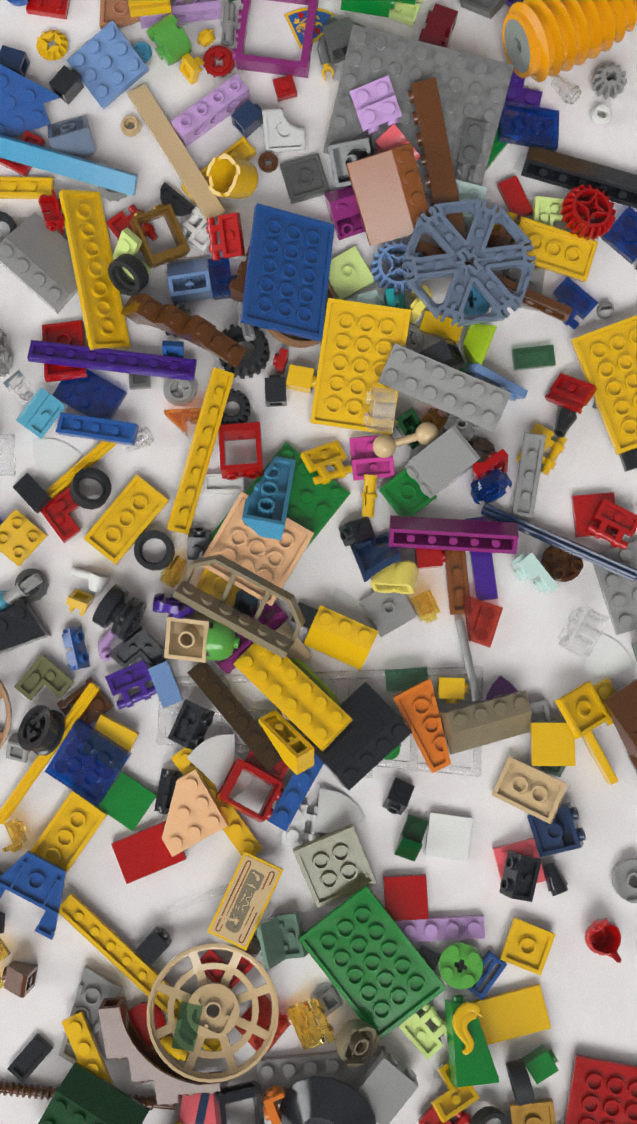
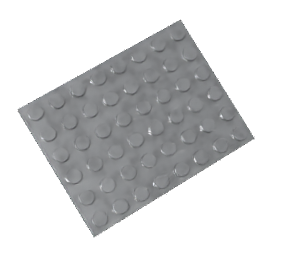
M353 24L323 153L329 154L328 145L333 141L369 135L368 132L364 133L349 91L389 75L402 113V118L399 119L400 122L395 125L420 156L425 154L423 145H418L416 133H420L419 124H414L412 112H415L416 108L415 103L410 104L408 91L412 90L411 83L436 77L455 177L466 119L487 123L478 165L475 167L471 183L482 186L514 65ZM387 124L380 126V131L371 134L374 154L378 153L375 149L377 146L375 141L390 128ZM420 157L416 164L420 178L425 179V175H429L427 166L423 167ZM463 164L460 181L468 182L467 177L471 165Z

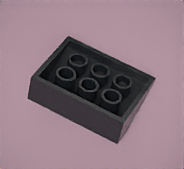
M364 682L340 704V708L353 720L324 751H321L307 736L304 737L314 747L315 755L347 790L353 788L412 733L400 716L367 682Z

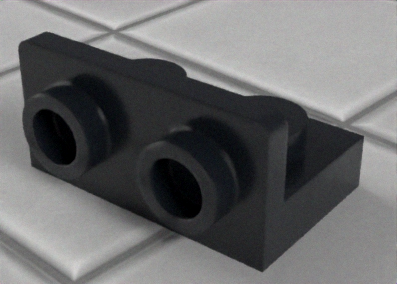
M185 699L168 739L185 748L194 750L204 742V736L208 727L213 722L215 712Z
M509 850L505 860L499 892L511 899L532 902L542 859Z

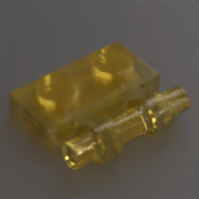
M318 998L310 1001L312 1008H310L308 1001L289 1006L286 1009L303 1050L322 1045L325 1042L323 1036H325L328 1043L335 1041L334 1029L331 1023H328L324 1014L326 1011L324 1006L320 1005Z

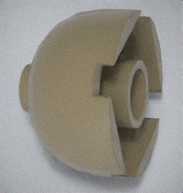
M360 1019L349 1020L342 1025L336 1034V1051L348 1066L360 1067L366 1064L364 1060L368 1057L372 1059L379 1047L380 1038L376 1030L368 1022Z

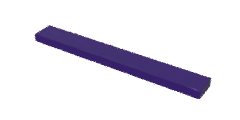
M31 340L27 356L28 362L194 381L197 359L104 348L90 350L87 346Z

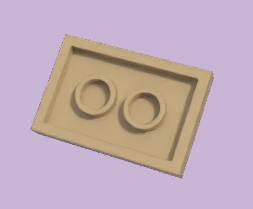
M508 757L492 796L552 824L569 784L512 757Z

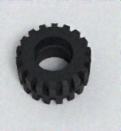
M231 324L229 325V330L225 328L222 331L223 334L237 343L245 341L242 327L239 325L234 327ZM257 326L253 327L256 336L255 340L249 341L256 349L250 358L241 360L237 368L219 358L225 371L234 373V377L238 375L240 379H245V376L252 378L253 374H260L261 369H265L267 366L266 362L269 361L270 353L268 340L264 332L259 331Z

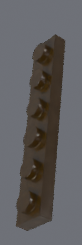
M199 662L187 672L268 771L282 760L267 734L207 662Z

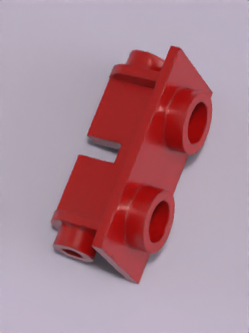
M52 189V195H41L38 203L41 212L44 213L43 218L46 228L51 232L59 229L60 234L63 235L65 223L63 213H61L60 198L56 197L55 191Z

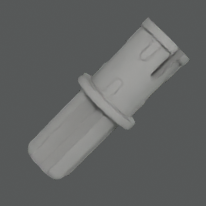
M226 3L224 6L223 21H221V44L224 46H229V42L230 46L234 44V29L237 25L235 23L236 6L231 3Z
M239 302L235 307L239 319L238 325L242 327L245 341H253L256 338L253 325L240 323L242 302Z
M35 573L23 582L18 581L14 588L3 594L4 600L10 605L14 604L23 596H28L30 594L29 591L42 583L43 579L38 573Z

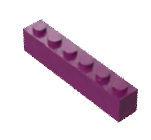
M390 515L389 547L516 554L519 539L517 523Z

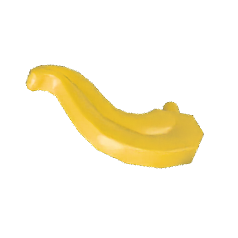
M465 1002L459 1006L452 1020L455 1033L465 1044V1049L462 1050V1053L465 1055L472 1052L475 1044L467 1029V1025L470 1021L475 1020L477 1016L481 1018L484 1016L480 1012L481 1008L474 1002Z

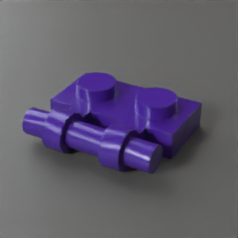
M144 660L105 676L112 695L116 696L121 693L123 697L122 700L116 702L119 710L125 707L130 708L134 706V703L143 699L146 701L151 699L152 695L157 694L155 686L148 688L145 683L152 679ZM139 686L140 692L130 696L128 690Z

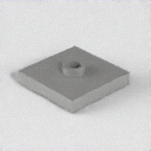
M375 592L360 601L374 627L379 631L380 637L417 617L405 594Z

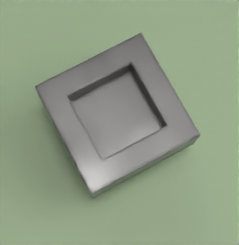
M129 374L130 390L151 389V376Z

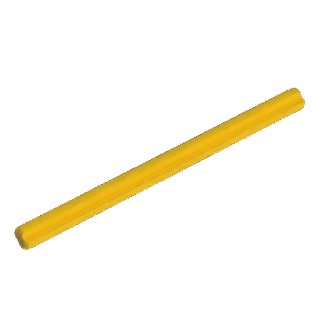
M93 682L88 684L64 718L65 731L57 748L46 756L38 755L0 809V824L6 823L100 690L98 685Z

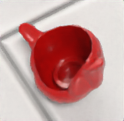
M607 918L604 920H594L585 932L586 945L592 952L598 955H606L613 958L617 963L621 962L622 959L617 952L622 938L619 928L615 923L608 921Z

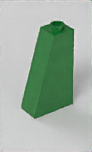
M464 995L451 996L452 999L445 1000L450 1082L457 1088L499 1083V1077L478 1017L467 1025V1029L475 1043L474 1048L467 1055L462 1053V1050L465 1049V1044L455 1033L452 1020L459 1006L465 1002L472 1001L465 998Z

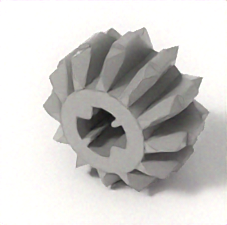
M613 62L609 66L604 63L601 68L598 67L595 70L591 83L594 84L592 91H598L597 97L603 94L605 100L608 99L609 95L614 99L617 94L623 92L627 79L625 78L626 71H620L621 65L614 67Z

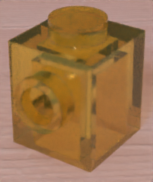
M430 589L409 599L420 622L425 620L427 624L438 619L436 614L441 612Z

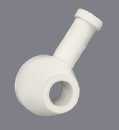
M73 566L70 571L71 576L87 579L89 590L102 593L110 579L108 575L86 571L77 566Z

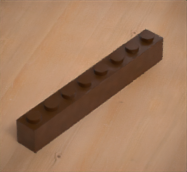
M436 77L411 83L412 90L408 91L410 104L415 103L416 111L412 112L414 124H419L420 133H416L418 145H423L425 153L421 154L422 165L428 168L429 175H425L427 188L431 187L433 196H429L430 205L433 207L434 204L460 201ZM462 212L447 214L446 218L466 240Z

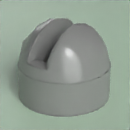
M608 301L600 303L596 309L598 317L601 319L610 318L614 313L613 304ZM605 307H609V308H610V309H606V310H602V311H601V308H605Z

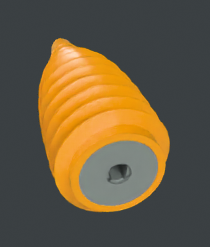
M524 0L523 2H516L509 8L502 27L503 47L508 63L514 65L513 71L520 78L531 76L537 82H543L548 75L555 77L561 70L570 71L574 64L578 66L583 65L587 58L595 59L600 51H609L613 42H621L626 31H633L637 21V0Z

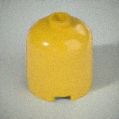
M224 153L218 158L214 157L208 166L206 173L210 183L208 187L214 195L232 199H246L257 189L258 173L256 167L245 159Z

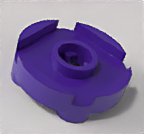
M165 593L154 595L152 609L154 612L171 613V616L177 619H183L184 615H192L195 609L173 598V594H171V597H164Z

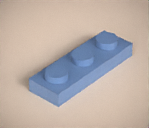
M478 363L468 365L465 373L510 392L509 400L511 401L524 399L527 395L528 390Z

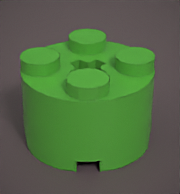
M172 14L167 15L146 30L150 40L157 45L155 49L157 55L161 60L164 59L168 66L181 60L183 55L192 52V45L186 32L175 24L178 20Z
M466 941L455 942L449 945L440 956V975L453 988H471L479 981L483 974V956L472 943ZM461 959L464 960V965L467 966L463 970H460L459 965L456 964Z

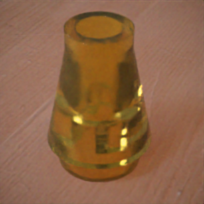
M176 556L160 573L162 575L160 581L174 588L176 584H179L187 561L180 556Z

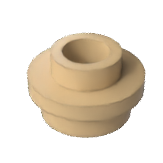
M126 116L121 121L120 127L126 136H136L140 132L141 124L136 117ZM134 125V128L128 129V126Z

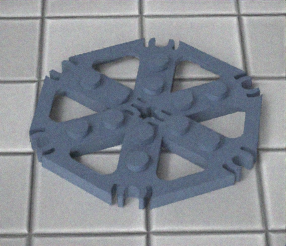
M481 198L434 204L433 207L431 206L428 210L431 217H427L425 213L418 217L402 260V269L409 268L411 270V273H405L404 275L405 283L436 319H438L440 312H442L441 322L444 321L446 316H450L452 318L451 326L456 323L458 318L459 323L457 327L503 321L505 318H508L510 313L507 307L515 312L521 306L536 262L532 263L536 257L528 256L526 253L531 252L534 248L531 245L530 239L501 206L498 209V213L495 212L497 210L496 203L492 209H488L486 207V199L480 207L479 202ZM470 212L473 215V221L466 240L446 218L447 214ZM494 224H501L515 240L514 245L486 248ZM423 233L430 234L446 254L416 257L415 250L420 236ZM466 259L473 260L472 266L470 264L465 265ZM518 268L521 271V278L516 292L511 294L492 271ZM452 276L445 299L440 304L435 303L421 286V282L424 280ZM472 285L491 305L492 310L490 313L468 316L464 313V307Z

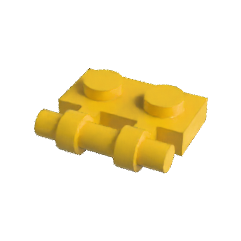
M535 423L530 433L546 435L544 451L546 447L552 449L548 458L543 456L541 464L543 468L540 472L548 476L550 470L554 469L556 465L555 461L558 455L565 449L564 444L567 438L559 437L557 442L551 440L554 434L553 431ZM521 451L516 458V460L519 462L521 457Z
M338 440L309 449L300 455L309 473L318 472L319 475L313 477L315 485L330 483L332 479L344 478L352 472L351 465L344 466L342 464L347 456ZM333 465L335 470L328 472L326 467Z

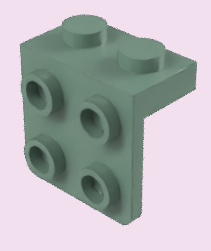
M299 911L276 914L257 926V938L260 941L262 951L261 958L266 969L273 968L285 959L301 958L308 955L307 950L298 940V937L304 932Z

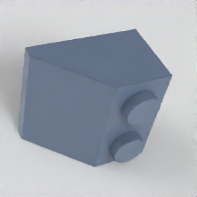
M86 115L47 125L48 139L53 150L77 157H88L96 151Z

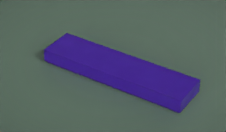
M487 516L467 518L465 520L487 521ZM470 551L476 601L498 599L492 553Z

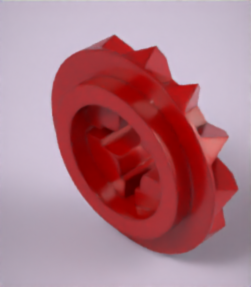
M213 46L203 56V66L207 74L213 75L214 78L216 76L223 78L226 74H231V70L235 67L233 53L225 46ZM215 59H217V60H219V61L222 60L223 66H221V65H219V64H218L217 66H215V65H216Z

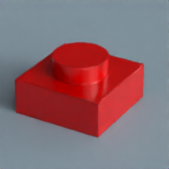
M292 74L272 79L278 102L297 97Z
M281 348L279 354H275L272 365L275 366L276 373L284 375L289 358V350Z

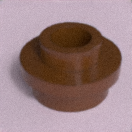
M271 152L261 154L258 159L259 168L266 173L275 171L278 167L277 156ZM266 161H271L272 164H271V165H265V162H266Z

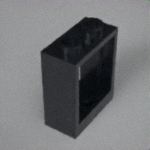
M255 1080L223 1087L221 1091L213 1093L216 1124H227L225 1104L253 1098L256 1124H265L261 1086Z

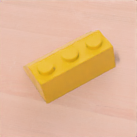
M320 605L304 645L361 670L379 631Z

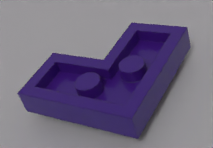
M513 71L503 107L537 114L543 92L523 88L525 78H520Z

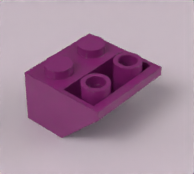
M352 185L324 194L332 224H335L334 229L338 240L365 232Z

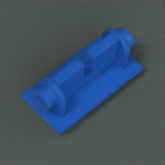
M82 627L64 629L63 634H61L65 649H72L71 652L66 653L68 667H71V671L90 667Z

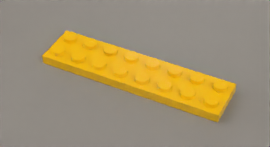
M61 190L59 192L60 203L90 350L100 348L128 350L131 346L125 316L121 314L123 306L120 291L115 288L108 275V267L113 262L100 192Z

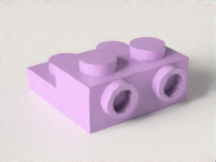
M389 75L349 91L364 133L373 134L380 131V126L387 124L390 127L400 122L399 119L402 118V113Z

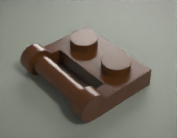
M92 677L88 678L83 686L65 700L61 699L57 702L58 707L65 715L71 710L69 706L78 700L89 683L93 682L98 685ZM101 688L74 725L79 733L97 721L102 713L105 714L114 707Z

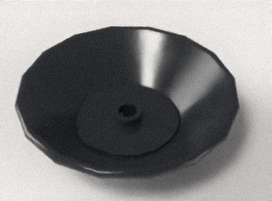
M311 1076L296 1081L286 1090V1095L280 1105L282 1124H376L375 1114L366 1098L351 1085L333 1077Z

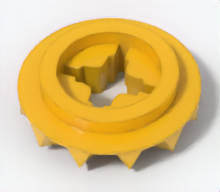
M50 28L49 31H42V35L37 37L36 48L42 58L56 61L67 53L68 40L65 34L61 33L58 29L52 30ZM54 40L56 46L52 45L51 48H49L48 42H52Z

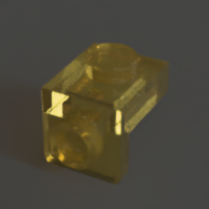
M18 818L4 823L13 843L2 848L3 853L10 850L12 854L22 849V843L28 841L25 835L26 828Z

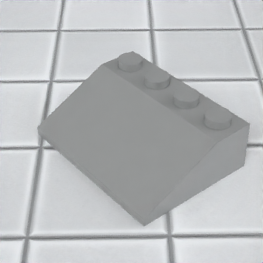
M36 212L0 242V263L57 314L78 292L68 241L57 231L51 232L47 229L44 219Z

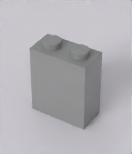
M385 1051L380 1053L353 1087L366 1098L378 1124H389L419 1087L415 1072L409 1067L406 1069L402 1067L395 1055L392 1053L387 1054Z

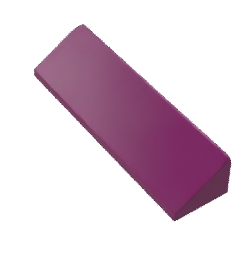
M274 602L272 607L266 604L258 622L267 625L275 631L288 619V616ZM236 633V636H240L239 648L234 649L233 654L228 659L215 661L226 674H229L236 668L233 664L254 643Z

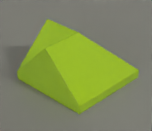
M485 324L470 325L461 347L467 362L482 365L497 326Z

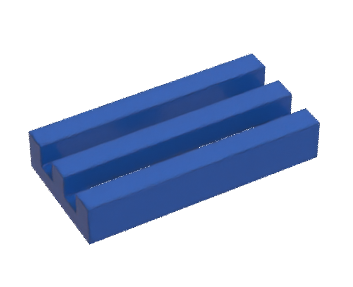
M490 950L483 957L484 967L490 958H492V961L483 972L479 981L473 987L467 988L481 1000L507 966L505 961L500 960ZM496 963H499L500 965L480 992L477 991Z

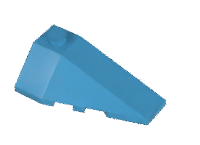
M275 456L261 480L255 485L251 495L245 500L242 521L260 537L282 540L296 462L294 459Z

